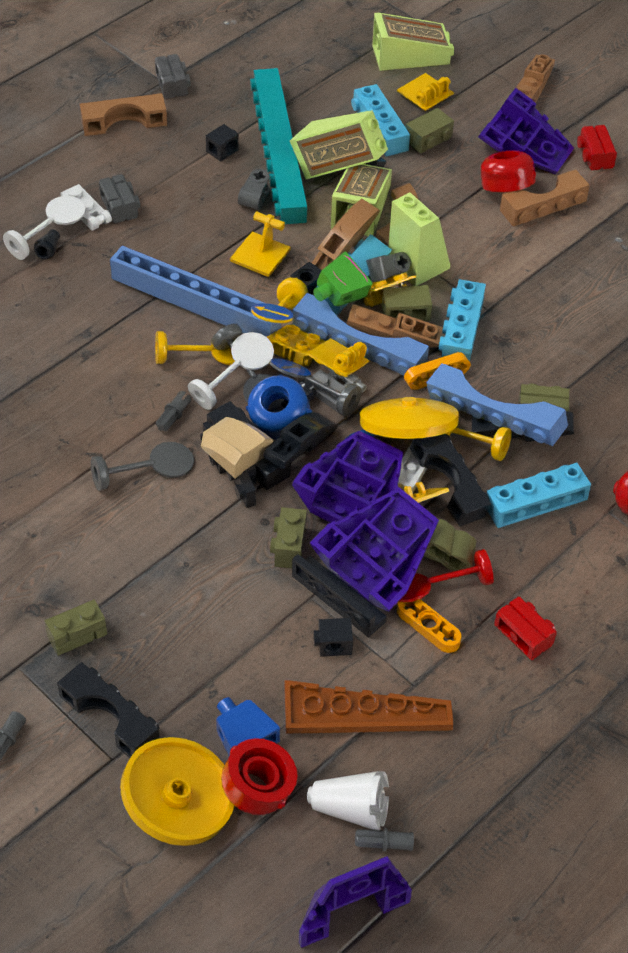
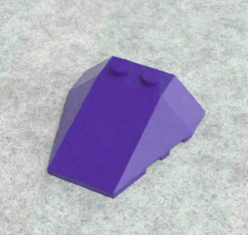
M515 88L478 138L498 152L509 150L525 152L532 157L535 167L556 175L574 147L558 129L554 130L547 122L549 118L545 114L542 116L535 108L537 104Z
M357 431L337 444V447L331 452H325L314 463L311 464L309 462L293 481L292 486L310 513L330 523L333 521L337 522L349 516V513L357 509L358 511L370 505L372 501L398 488L403 451L361 431Z
M399 487L372 501L370 505L358 511L357 509L349 513V516L337 522L329 523L310 542V545L329 571L372 605L389 612L407 593L439 519Z
M388 856L330 879L313 895L299 930L300 947L303 948L329 937L331 911L374 894L384 914L410 903L412 893L410 885Z

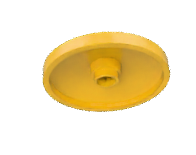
M404 397L384 400L368 405L360 412V425L364 430L375 435L390 438L414 439L438 436L452 431L459 423V413L454 406L425 398Z
M168 737L150 741L134 752L122 774L121 796L127 813L145 833L168 844L188 846L208 841L223 829L234 809V805L229 801L222 788L221 777L224 763L212 751L191 740Z

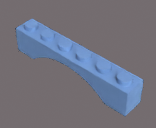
M306 293L293 309V325L298 326L300 330L320 336V339L326 341L331 338L347 348L354 346L357 342L365 343L367 351L364 358L403 376L409 368L428 361V345L410 337L385 338L358 331L339 319L331 310L327 301H318L314 295Z
M443 363L426 382L430 399L450 404L458 411H464L478 419L482 418L498 427L510 428L516 434H523L539 443L553 446L568 426L565 409L547 402L511 404L490 399L480 394L468 383L462 370Z

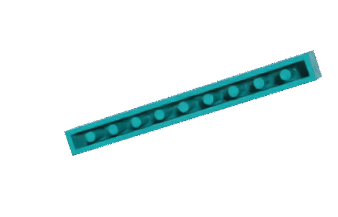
M278 68L254 70V78L250 79L251 91H254L253 103L257 104L255 105L256 117H260L258 118L259 131H263L261 132V144H265L263 146L264 158H268L266 160V169L268 173L271 172L269 174V185L274 187L272 188V201L277 202L274 203L275 216H279L280 221L285 222V225L307 223V203L298 160L290 143L293 137Z

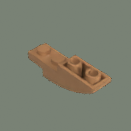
M536 54L525 69L524 77L516 88L536 103L551 74L555 59H551L544 54Z
M361 198L343 215L317 248L319 253L312 264L323 270L345 251L348 253L352 247L355 248L380 210Z
M355 304L351 306L346 323L356 330L373 336L385 338L410 337L428 345L429 348L438 347L443 327L399 313L397 318H393Z

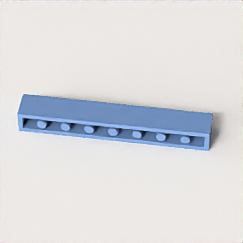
M121 246L110 259L113 280L225 326L233 323L238 324L242 329V333L254 332L267 337L282 327V323L268 322L252 314V306L264 302L125 246Z

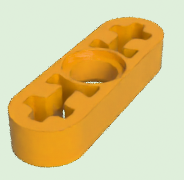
M457 352L409 368L404 374V380L412 390H418L427 387L426 382L441 363L462 370L463 374L469 370L471 363L464 353Z
M421 599L413 602H398V616L438 649L446 653H452L459 649L461 643V632L425 602ZM414 606V610L412 608L406 610L404 607ZM425 619H432L436 625L432 628H427L421 622ZM444 637L447 638V639L450 638V637H453V638H454L453 641H452V640H448L447 642L444 641Z

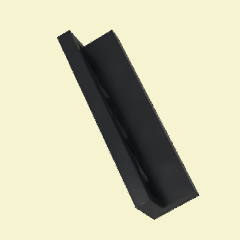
M297 554L292 558V577L343 618H351V624L369 638L386 623L387 616L312 556L304 559Z

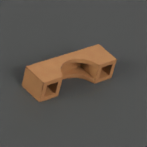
M162 93L80 104L81 121L85 136L106 134L107 129L113 123L122 120H134L142 123L146 128L167 126V112Z
M575 169L558 175L555 189L548 193L535 194L521 189L502 194L500 212L514 227L586 202L590 185Z

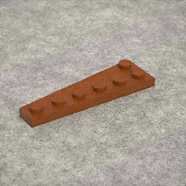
M284 681L286 734L453 730L451 700L418 696L409 697L394 693L379 695L372 694L373 691L370 690L355 692L347 691L346 687L335 686V689L319 687V684Z

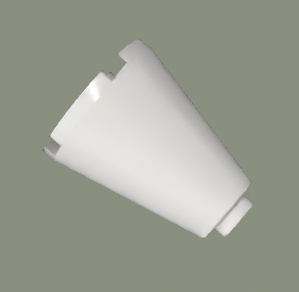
M376 771L315 781L313 786L308 788L307 801L315 811L380 831V826H384L388 812L389 796H385L383 787H389L388 777L385 772Z

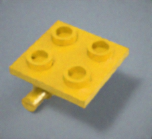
M256 211L253 220L264 224L263 234L260 235L252 231L230 257V262L269 277L290 252L291 247L273 240V228L283 231L285 222L275 219L271 214L265 215Z

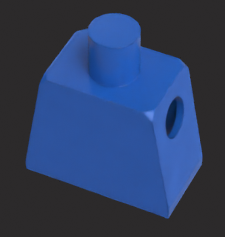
M227 697L218 703L217 709L221 715L216 719L217 733L228 756H230V750L233 746H237L248 739H266L276 744L280 742V727L251 700H246L236 706L232 699Z

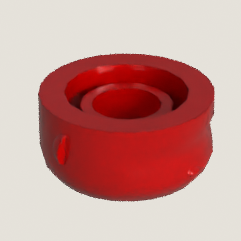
M509 150L497 152L485 158L481 164L482 187L487 191H517L530 187L536 181L534 161L529 154L522 151Z
M254 738L245 740L231 748L230 756L223 767L221 780L225 795L235 807L252 815H266L285 807L287 799L296 786L298 776L294 760L283 747L273 741ZM248 774L260 777L266 785L254 783Z

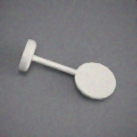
M61 196L51 200L46 207L48 219L24 236L14 230H9L3 235L6 248L15 258L19 260L25 259L29 255L30 250L27 240L52 222L60 225L78 222L85 215V205L79 198L74 196Z
M254 332L238 336L232 344L231 353L235 362L209 385L199 379L192 380L188 384V390L193 399L201 407L210 410L217 402L212 389L237 367L241 366L244 369L258 370L267 366L271 359H273L274 353L273 345L267 337Z

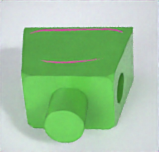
M345 251L321 271L317 280L318 287L314 289L313 293L318 301L328 298L334 306L338 307L365 298L373 283Z

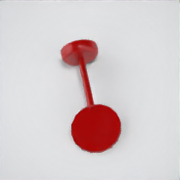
M482 549L475 552L474 567L429 578L420 573H415L407 593L399 602H413L422 599L429 594L432 583L477 573L483 585L493 584V570L486 550Z

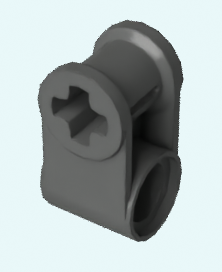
M255 169L250 173L246 183L240 189L238 195L239 205L261 210L270 192V188L267 185L269 173L266 170Z
M404 252L366 260L372 282L404 273L409 270L411 264L409 256Z

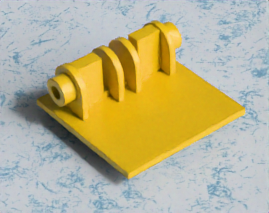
M427 73L397 89L398 93L424 111L454 94L449 89L451 81L448 77H441L437 81Z
M407 273L393 275L391 278L379 282H372L371 289L364 298L365 305L373 307L382 303L383 288L407 286L403 282L416 278V275L407 276Z
M286 325L267 336L273 345V354L282 356L284 359L288 356L289 361L293 360L294 363L301 366H309L312 358L307 353L325 342L320 339V336L301 331L295 325Z
M331 338L307 353L317 363L334 370L337 375L348 377L370 361L364 358L367 351L365 343L357 342L354 346L347 348Z

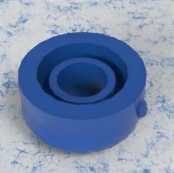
M283 375L271 376L260 381L252 389L248 399V406H246V411L249 413L251 421L274 440H277L280 437L281 430L295 419L312 413L303 387L296 380ZM277 399H284L289 402L286 408L280 412H268L270 404Z

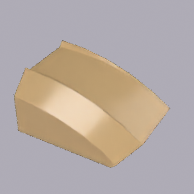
M225 417L203 432L201 447L230 475L237 478L243 471L264 458V451L273 443V440L251 424Z

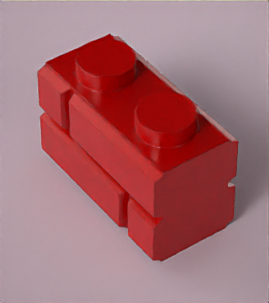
M584 126L581 129L580 136L577 137L578 148L583 150V161L588 163L591 170H600L601 168L612 169L615 166L617 152L606 126Z
M518 596L509 605H505L496 613L494 625L530 660H534L554 644L557 633L554 624L548 619L544 620L537 613L535 606L531 602H525Z

